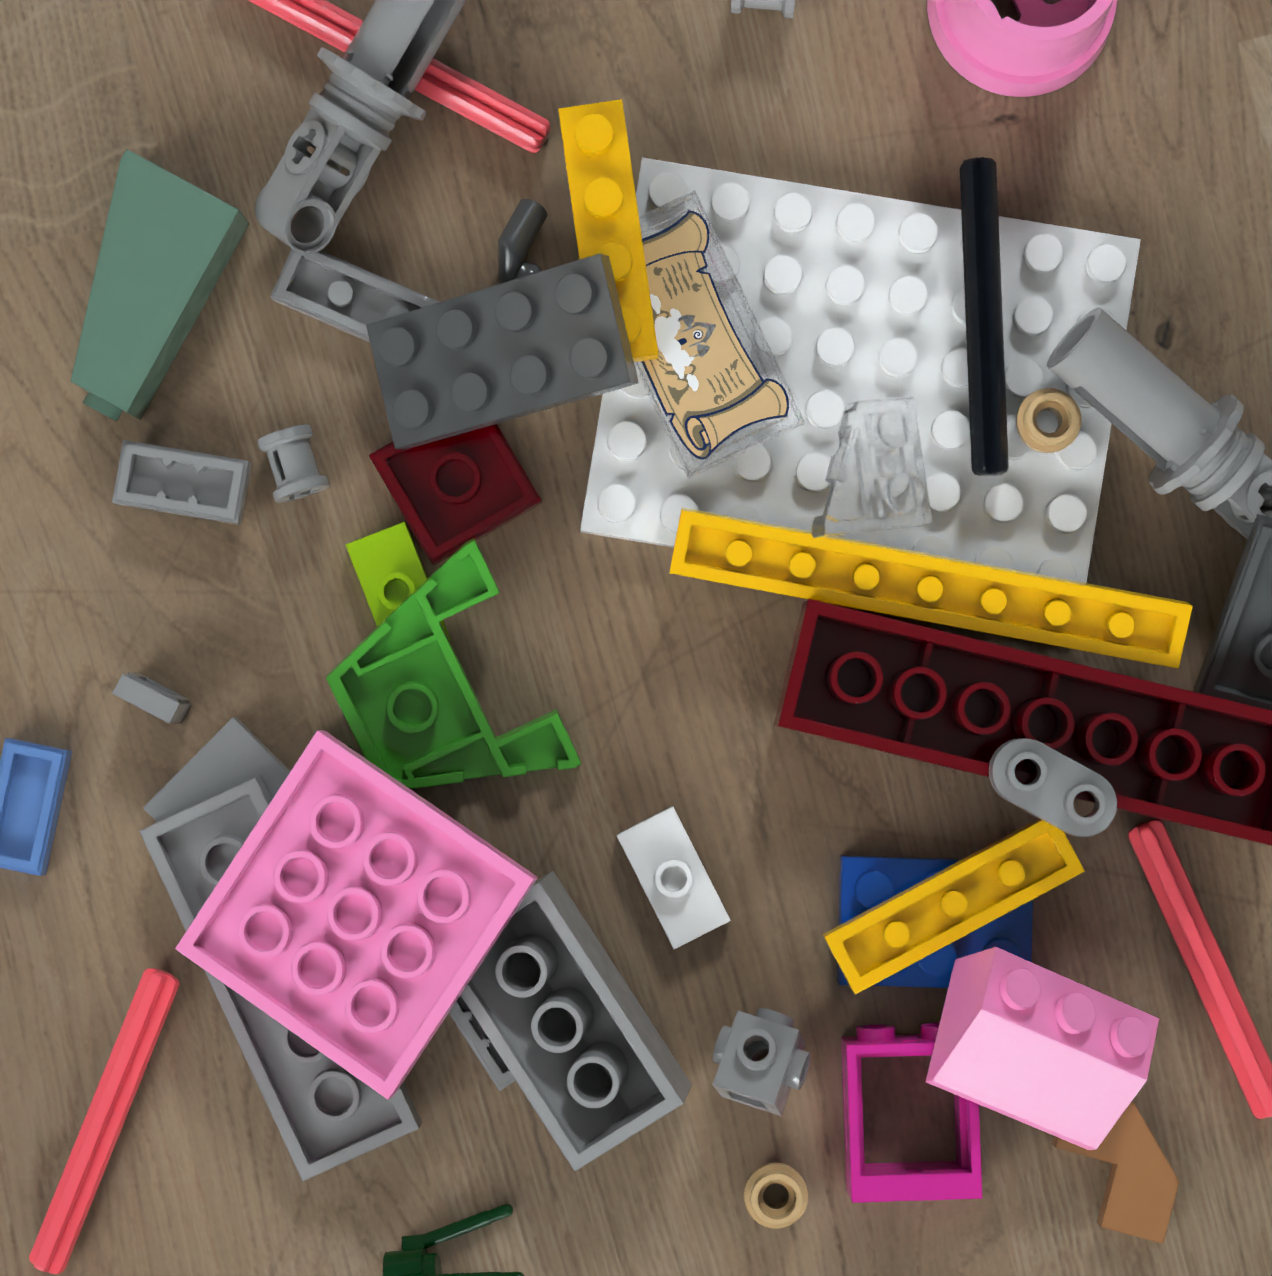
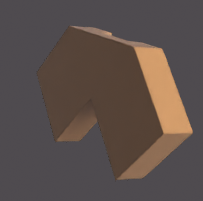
M1131 1101L1095 1150H1087L1056 1136L1053 1137L1052 1145L1055 1148L1112 1163L1097 1223L1102 1228L1161 1244L1164 1243L1179 1180L1133 1101Z

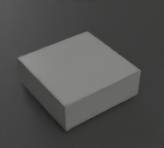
M128 672L127 674H122L112 694L169 724H182L192 705L189 703V699L140 673Z

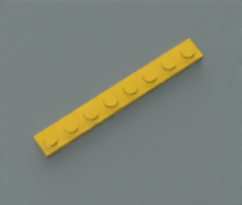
M683 507L681 508L669 572L670 574L812 599L830 604L1179 669L1193 608L1188 602Z

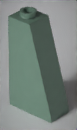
M126 149L120 160L71 377L72 383L88 392L83 404L116 422L123 411L141 420L249 225V222L237 208Z

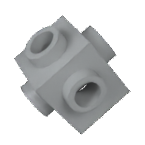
M758 1008L755 1016L737 1010L732 1027L726 1025L722 1027L713 1052V1063L719 1064L712 1085L721 1097L782 1116L791 1088L797 1090L802 1088L811 1060V1053L804 1051L806 1043L800 1031L792 1028L794 1024L792 1018L766 1008ZM768 1054L763 1060L756 1061L761 1055Z

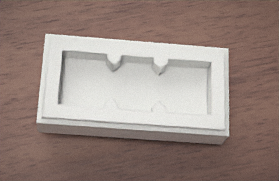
M673 806L616 834L673 949L731 921Z

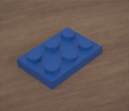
M840 855L838 926L962 859ZM1033 900L872 986L948 988L955 959L993 947H998L1032 962ZM837 963V983L839 985H849Z

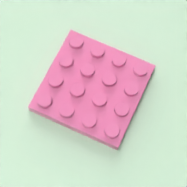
M317 730L175 949L389 1100L396 1094L538 877L325 730Z

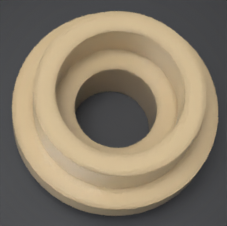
M1054 388L1040 389L1031 393L1022 401L1016 414V429L1019 437L1029 448L1041 453H1055L1065 449L1073 443L1081 428V413L1075 400L1067 393ZM1047 410L1056 415L1058 427L1055 432L1046 433L1038 427L1036 419L1040 411Z
M779 1162L767 1163L755 1169L748 1177L744 1187V1202L750 1216L760 1225L773 1229L785 1228L794 1224L803 1215L808 1203V1190L803 1177L793 1167ZM781 1184L787 1189V1197L782 1203L773 1205L765 1201L763 1194L769 1185Z

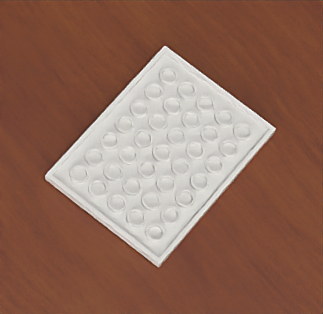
M642 157L636 191L642 239L670 227L689 210L699 213L706 220L709 228V244L704 256L708 267L700 271L711 274L727 316L763 380L766 378L773 379L786 390L789 399V410L787 417L761 421L739 430L720 444L708 458L698 459L686 449L669 422L672 415H665L642 362H634L639 384L602 395L580 527L581 533L674 548L681 508L683 507L1087 583L1112 423L1047 367V362L1053 350L1068 331L1086 314L1098 307L1103 309L1127 330L1141 239L999 216L1009 468L1002 475L978 476L972 472L962 216L960 209ZM682 315L677 321L683 320L688 328L681 332L698 325L707 329L704 339L689 346L697 345L699 353L690 357H703L710 347L700 343L707 342L716 325L694 322L695 325L691 326L695 315ZM1045 388L1058 389L1070 395L1077 403L1081 413V428L1078 436L1068 447L1055 453H1041L1029 448L1021 440L1016 429V414L1022 401L1031 393ZM1047 410L1038 413L1036 419L1038 427L1046 433L1055 432L1058 427L1056 415Z

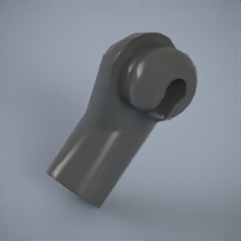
M530 199L520 200L498 240V281L500 284L542 271L540 266L526 262L529 248L548 216L545 208L536 201Z

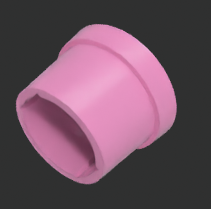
M927 0L931 32L939 50L948 63L961 76L974 85L992 93L1013 97H1030L1050 93L1068 85L1081 76L1094 63L1105 46L1117 6V0H1061L1055 4H1047L1043 0H1012L1019 14V21H1015L1008 16L1001 19L991 0Z

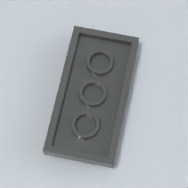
M601 253L366 325L395 449H410L639 384L610 258Z

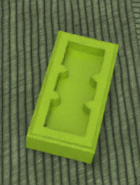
M406 522L345 544L377 626L428 579ZM441 620L440 622L446 632L449 641H452L445 621Z

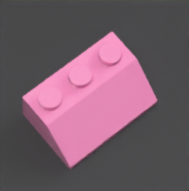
M993 947L955 959L926 1083L1087 1150H1095L1147 1081L1159 1018L998 947Z

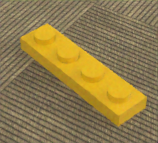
M622 99L558 108L579 260L600 253L609 256L633 361L659 359Z
M1038 818L822 935L850 988L856 995L1085 872L1065 833Z

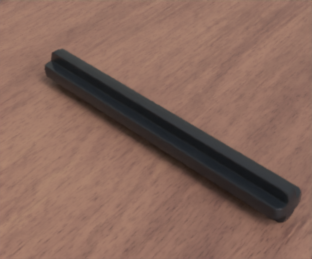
M976 157L964 160L960 167L971 465L974 475L998 476L1007 472L1009 462L997 166L992 158Z

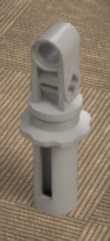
M375 0L342 58L321 47L317 56L332 71L329 76L330 80L328 83H325L323 92H320V94L314 92L308 102L311 106L310 111L301 126L291 136L285 154L267 185L257 197L255 215L257 221L265 230L301 254L316 253L330 242L338 223L352 199L364 186L370 169L381 150L387 151L392 140L388 138L389 132L394 129L396 120L398 121L401 115L422 121L425 118L427 112L411 102L409 98L467 0ZM307 147L315 148L313 155L307 151ZM341 168L348 169L349 174L344 175L340 173ZM299 211L297 217L292 221L294 215Z
M1099 307L1086 314L1068 331L1050 355L1047 367L1156 462V466L1149 476V484L1153 486L1152 489L1158 494L1164 495L1180 486L1184 487L1190 493L1191 502L1202 511L1213 509L1247 540L1257 514L1272 518V460L1264 454L1265 444L1252 433L1245 434L1237 427L1244 411V405L1232 394L1225 395L1216 402L1209 404Z

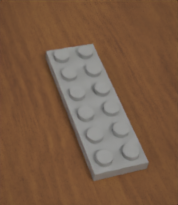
M261 775L139 831L186 931L272 801ZM205 971L302 1181L420 1128L422 1124L421 1118L404 1082L396 1094L387 1100Z

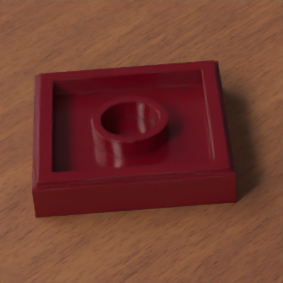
M497 424L406 450L395 449L392 441L369 455L433 566L452 556L465 542L473 538L478 541L543 503Z

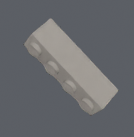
M552 870L535 881L465 987L461 997L573 1170L577 1171L684 1104L692 1084L554 871Z

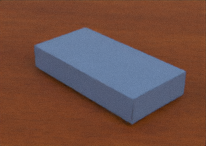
M5 738L0 759V868L38 876L46 875L72 750Z

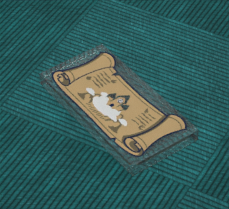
M695 190L639 216L659 359L634 362L688 479L805 423L801 411Z

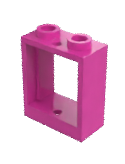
M940 1022L921 1024L920 1034L895 1035V1026L871 1024L857 1026L856 1036H841L846 1191L852 1203L982 1199L979 1104L955 1094L956 1161L865 1163L861 1058L932 1055Z

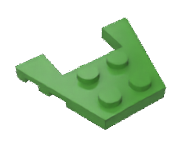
M475 538L465 542L326 676V680L364 757L409 789L464 782V779L502 775L503 777L524 775L527 771L558 768V770L572 769L582 764L557 709L500 736H496L440 622L441 620L500 593Z

